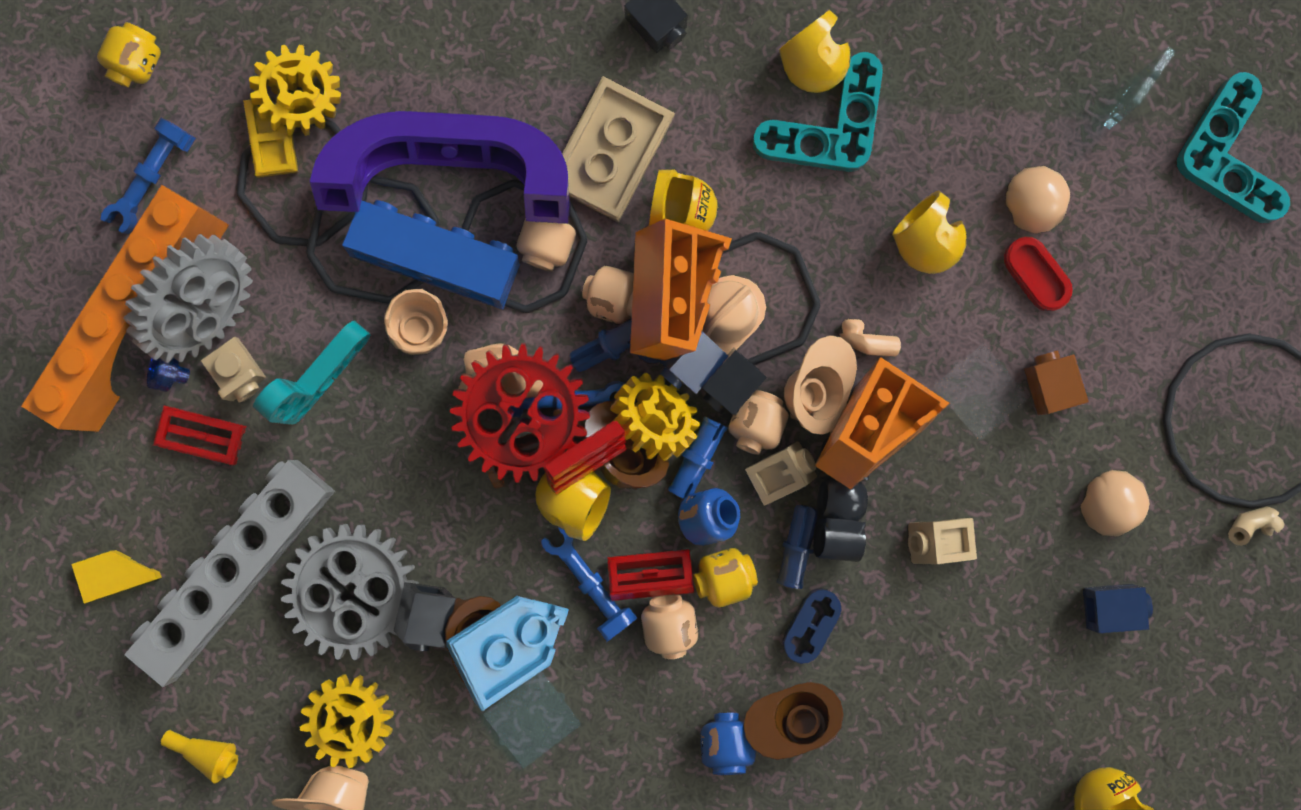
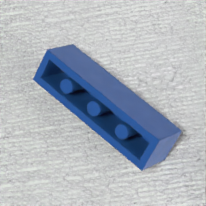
M375 200L374 204L361 201L360 210L355 213L342 245L350 257L484 304L504 309L520 266L518 256L513 253L514 249L494 240H491L490 244L474 240L475 235L458 227H452L451 231L437 227V223L433 219L415 213L412 218L397 213L398 209L395 206L384 201Z

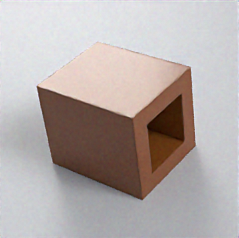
M1058 350L1034 357L1036 365L1024 368L1038 415L1054 413L1089 402L1074 354L1060 357Z

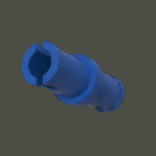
M704 416L703 422L696 434L697 438L692 442L690 448L682 453V456L685 458L671 486L668 487V491L684 499L695 492L706 469L711 470L714 464L711 459L725 431H727V427Z

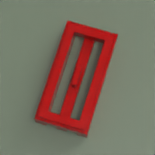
M163 406L153 445L229 465H236L238 450L241 449L242 435L245 434L247 426L170 406ZM171 416L232 431L231 439L171 424ZM167 431L227 446V454L167 440Z
M617 420L615 422L612 421L545 464L547 483L555 495L561 493L626 450L624 444L626 443L624 437L625 430Z
M689 549L607 557L611 601L694 593ZM683 564V568L642 570V572L617 574V570Z

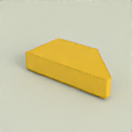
M243 100L255 176L260 178L298 172L293 135H287L286 126L283 124L275 131L271 129V117L260 120L257 112L259 106L252 105L251 100Z
M117 550L71 564L84 603L162 578L159 571L150 569Z

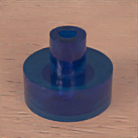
M160 357L157 360L152 358L147 372V387L168 392L174 382L187 383L190 369L178 366L179 361L174 357L169 363H165Z

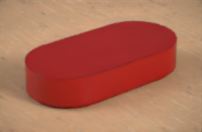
M1022 237L1007 247L1004 254L1005 266L1038 309L1055 311L1064 307L1070 301L1073 291L1071 281L1042 242L1033 237Z

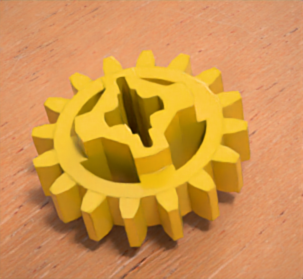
M281 45V55L278 57L271 51H267V65L256 62L254 69L258 76L249 78L250 88L255 90L250 93L251 104L260 105L257 109L260 120L270 116L271 129L275 131L281 124L286 125L287 135L289 136L293 135L295 127H301L305 136L310 134L311 124H315L321 130L324 129V115L334 118L336 116V108L333 104H340L341 92L335 90L340 87L339 76H330L333 72L331 61L321 65L319 63L320 52L316 50L310 57L306 56L303 45L298 46L296 53H290L286 45ZM315 76L322 84L323 95L320 94V89L313 85ZM268 86L271 87L273 93L278 95L275 105L268 96ZM297 87H301L303 89V92L301 90H296ZM288 89L292 91L296 90L294 94L288 93Z
M644 373L639 379L632 376L614 395L616 401L610 410L618 414L613 421L617 420L621 427H623L625 439H631L634 442L632 447L634 452H637L642 447L646 449L648 459H652L659 453L661 459L667 461L672 455L679 457L697 438L694 431L700 426V423L692 419L697 412V408L687 406L686 401L690 397L688 393L679 395L676 392L677 388L672 384L670 386L665 385L662 375H659L654 381H652L648 373Z
M342 674L337 678L336 686L330 679L326 680L321 684L323 693L314 690L308 696L314 705H306L301 710L303 715L310 717L309 721L300 726V731L311 732L312 735L305 742V746L311 747L316 744L320 748L315 757L318 760L326 754L330 755L331 767H336L342 759H345L347 767L353 768L357 764L358 756L364 763L369 762L373 758L371 749L380 752L386 745L380 737H388L393 728L384 724V721L394 716V711L383 710L382 707L389 699L388 695L377 697L374 693L377 690L378 684L374 682L368 688L364 687V680L361 675L357 676L352 684L349 683L346 674ZM347 694L355 695L364 702L360 703L349 700ZM323 708H325L328 716L325 725L322 726L321 715ZM351 715L355 722L351 726L345 725L343 727L339 720L343 716L348 717ZM373 715V730L368 738V732L365 727L368 718ZM331 740L345 743L346 747L339 746L333 743Z

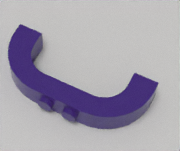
M413 111L387 112L366 117L345 127L326 143L315 161L310 178L317 210L359 212L367 183L377 173L392 166L415 164L498 169L513 174L525 185L526 221L568 224V170L560 149L546 134L537 128L506 117Z

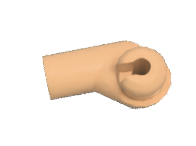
M847 319L843 321V333L840 334V337L848 342L852 348L867 355L895 357L899 354L901 348L899 337L863 334L864 323L862 320Z

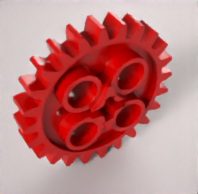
M521 343L518 354L513 355L508 344H505L502 348L501 358L498 359L491 350H488L486 352L488 362L486 366L477 360L471 363L473 370L477 374L475 377L465 373L460 376L461 381L468 388L467 390L455 389L452 395L462 400L463 403L450 408V413L462 416V420L453 424L451 428L452 431H465L466 435L457 445L458 447L471 445L474 448L468 458L470 462L480 456L485 459L482 472L485 473L495 465L498 467L497 475L499 480H502L507 470L513 471L516 483L520 482L523 471H528L532 480L537 481L538 468L543 467L545 469V464L564 453L566 449L569 450L578 443L573 439L574 436L582 437L587 435V430L578 425V421L590 419V413L578 409V406L589 401V398L585 394H575V390L583 384L581 378L569 381L567 377L573 369L571 364L561 369L556 367L559 359L558 353H555L547 361L543 359V346H539L534 355H528L526 343ZM510 372L520 374L526 382V388L518 394L507 392L502 385V378L505 374ZM537 380L542 381V388L528 408L527 414L531 419L529 420L524 417L520 419L506 444H499L498 439L505 431L514 414V411L509 407L511 405L517 408L521 406ZM552 395L561 401L562 410L558 415L548 417L540 412L538 402L542 397ZM485 409L497 410L502 416L503 424L497 429L485 428L480 422L479 415L481 411ZM522 432H531L537 436L539 446L531 452L522 451L517 447L515 437Z

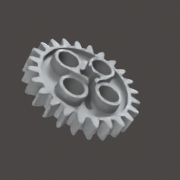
M198 234L194 243L185 237L182 239L179 250H176L171 245L167 246V257L164 260L157 256L153 257L155 268L152 271L142 270L140 272L145 281L143 284L132 285L131 289L138 295L125 303L132 310V312L124 316V320L131 325L126 330V333L133 338L132 342L154 360L160 357L165 363H169L173 357L182 362L187 352L195 358L198 355L199 347L202 345L208 350L211 349L212 338L217 336L223 339L225 336L222 329L225 326H235L236 323L232 319L233 315L242 313L245 310L239 303L250 297V294L244 288L253 282L247 276L252 270L245 263L247 257L226 239L221 240L213 234L209 239L205 238L202 234Z
M343 524L339 527L338 537L331 528L323 529L324 542L317 536H310L308 542L312 549L311 551L303 547L295 550L297 556L302 561L300 563H287L286 567L295 575L292 578L281 581V584L292 588V593L281 597V601L293 603L294 608L284 616L285 618L297 617L300 621L292 630L294 634L303 630L309 633L304 642L305 646L318 640L321 642L319 646L320 655L325 654L331 647H334L335 659L339 660L345 655L346 650L349 649L352 659L357 660L361 657L362 647L365 648L370 656H373L377 653L376 641L385 648L393 644L389 632L397 635L393 630L404 582L419 584L418 581L407 580L406 574L414 570L415 566H402L400 562L407 554V551L403 550L395 554L391 551L396 541L394 537L381 543L379 542L381 538L380 529H375L367 537L365 525L360 524L357 525L352 535L348 524ZM343 551L352 553L356 559V568L352 573L343 571L339 565V557ZM322 567L328 568L337 581L325 576L321 571ZM375 577L384 579L388 584L389 592L385 599H379L371 592V582ZM354 583L357 587L353 593L358 598L354 597L347 600L344 597L347 591L344 586ZM316 584H322L329 590L330 598L326 605H321L314 600L313 589ZM361 600L376 607L379 610V615H373L371 610ZM348 610H354L361 616L362 627L359 631H353L346 626L344 618Z

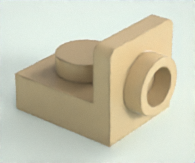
M233 337L201 360L221 390L218 391V394L222 400L234 401L237 399L238 402H243L260 390L257 384L266 378L237 337Z
M798 441L745 469L764 506L807 486L817 477L815 461L811 453L806 448H802Z
M973 518L912 522L908 524V547L913 564H944L977 559Z

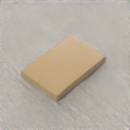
M603 76L562 153L568 170L569 197L619 223L675 117V113Z

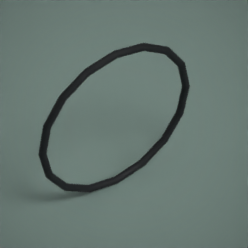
M1247 333L1217 339L1185 361L1168 388L1162 421L1169 454L1190 484L1217 502L1253 509L1288 501L1301 492V482L1283 495L1254 501L1220 495L1195 478L1177 452L1171 424L1176 389L1195 362L1220 346L1252 341L1280 347L1301 361V352L1284 340Z

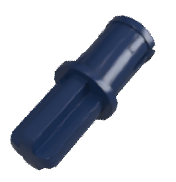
M632 318L609 331L601 330L598 338L572 351L569 357L576 371H585L608 358L617 360L620 357V353L631 348Z
M796 505L788 539L787 541H782V546L785 547L779 576L776 580V583L795 589L803 588V579L809 554L814 553V548L811 547L819 514L818 510L814 507Z

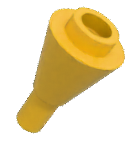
M171 730L166 731L161 739L162 746L182 754L183 758L213 783H218L223 778L227 779L230 777L237 766L238 755L235 754V744L196 738L189 739Z

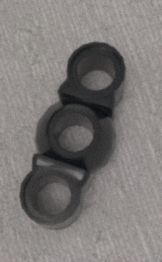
M826 438L824 440L821 447L820 455L829 438ZM820 470L819 478L826 480L821 483L817 497L818 511L823 519H817L814 534V553L819 559L859 562L864 555L866 546V522L859 520L864 517L868 504L867 489L862 482L869 481V475L852 489H849Z

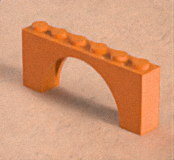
M161 185L21 407L57 429L99 432L120 396L112 391L111 371L118 348L126 334V330L130 326L124 320V316L132 312V310L125 303L138 295L131 287L135 284H143L145 281L140 272L142 270L152 271L155 268L153 263L154 256L164 260L167 257V246L171 245L176 250H179L183 238L186 237L194 243L198 234H202L207 239L213 234L221 239L229 224Z

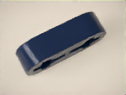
M820 588L810 591L805 596L783 638V648L788 657L794 662L803 664L815 660L836 625L842 611L841 603L838 597L830 590ZM824 597H829L828 606L832 608L831 614L829 616L822 614L816 625L811 623L816 613V610L811 606L814 600L822 601ZM808 627L812 628L813 630L808 637L812 649L809 652L802 650L799 655L795 654L796 647L791 642L794 636L801 638Z

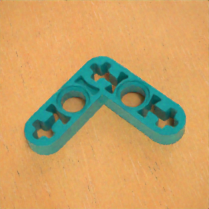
M860 52L851 58L850 67L842 82L836 129L779 120H767L756 128L753 137L755 152L761 158L772 161L846 172H854L861 169L869 160L872 151L883 74L879 58L869 52ZM861 63L867 64V71L874 73V75L868 76L863 92L849 93V89L856 91L859 83V74L854 73L853 70H857ZM865 92H872V96L866 94ZM853 102L865 105L868 110L867 120L862 123L851 121L846 114L847 106ZM843 128L851 132L866 131V136L860 133L857 136L856 150L861 151L862 155H858L854 162L847 161V154L841 152V149L847 148L851 139V132L843 133ZM773 130L776 131L777 139L788 141L790 132L797 133L792 145L793 154L786 153L789 144L777 143L774 150L766 149L767 143L760 140V137H766L768 131ZM807 136L817 137L822 143V152L815 157L805 155L800 148L801 140Z
M1240 72L1227 79L1218 89L1177 158V167L1186 179L1246 216L1260 223H1269L1283 217L1288 212L1290 197L1287 191L1279 184L1228 154L1229 149L1262 95V85L1259 79L1253 74ZM1240 84L1246 87L1243 93L1246 97L1237 102L1233 109L1226 107L1232 103L1237 95V91L1234 88ZM1212 117H1221L1227 122L1228 133L1225 137H1217L1211 132L1209 123ZM1206 144L1213 146L1206 151L1202 158V162L1207 166L1195 169L1193 167L1195 160L1190 155L1194 156L1201 152ZM1227 172H1234L1240 176L1242 187L1238 193L1229 192L1225 188L1223 178ZM1250 192L1256 195L1254 197L1247 199V201L1244 200V198L1248 196ZM1271 195L1273 197L1271 204L1275 209L1265 212L1263 210L1265 203L1259 198Z
M355 320L351 321L335 336L297 382L281 378L275 379L261 391L252 407L269 422L296 424L334 382L332 377L337 379L366 345L371 334Z

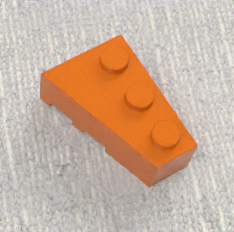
M663 219L635 232L630 353L665 361L696 351L710 308L707 299L712 284L717 283L721 271L718 269L722 253L729 249L732 238L669 219Z
M880 357L856 385L815 466L849 489H852L921 433L950 403Z

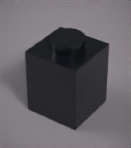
M630 0L624 5L625 19L656 53L665 46L669 50L674 48L687 34L684 29L687 28L688 15L675 0Z
M733 348L727 354L729 357L702 387L707 392L703 399L720 414L727 409L735 415L767 378L762 371Z
M404 582L393 631L405 643L404 645L407 648L413 650L429 651L430 646L445 648V628L449 617L453 613L456 598L444 587Z

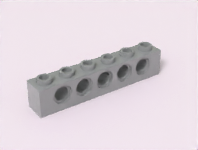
M288 460L286 463L280 461L270 470L265 478L268 482L267 486L259 495L253 493L244 501L238 510L241 516L232 527L226 525L218 532L211 542L215 547L205 559L200 557L192 563L184 574L187 581L178 591L176 589L171 590L158 604L157 608L161 612L151 623L149 621L144 622L131 636L130 641L134 644L124 655L160 686L165 687L178 680L334 494L335 490L299 460ZM281 493L289 498L291 504L286 516L278 514L274 505L276 498ZM253 526H257L263 533V542L259 548L252 546L248 540L249 530ZM226 558L231 559L236 566V574L232 580L226 578L222 573L221 566ZM199 590L204 592L209 599V606L206 611L200 610L195 604V595ZM171 623L176 624L181 630L182 637L179 643H175L169 637L168 628Z

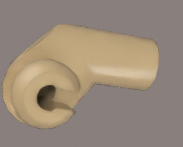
M1268 506L1241 513L1237 516L1228 533L1229 539L1236 545H1246L1249 543L1255 530L1261 528L1263 534L1272 536L1274 531L1278 533L1284 528V521L1278 516L1279 512L1276 509Z

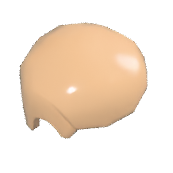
M1046 166L1023 169L1012 178L1006 193V206L1013 215L1014 224L1034 234L1050 231L1063 220L1070 201L1069 187L1063 176Z
M411 289L403 291L391 300L385 313L384 324L388 338L396 349H400L401 352L409 355L428 354L441 345L447 331L448 320L442 302L437 296L423 289Z
M1111 470L1102 473L1088 484L1086 497L1081 504V512L1090 528L1101 535L1120 536L1136 528L1144 521L1149 509V497L1144 484L1128 472Z

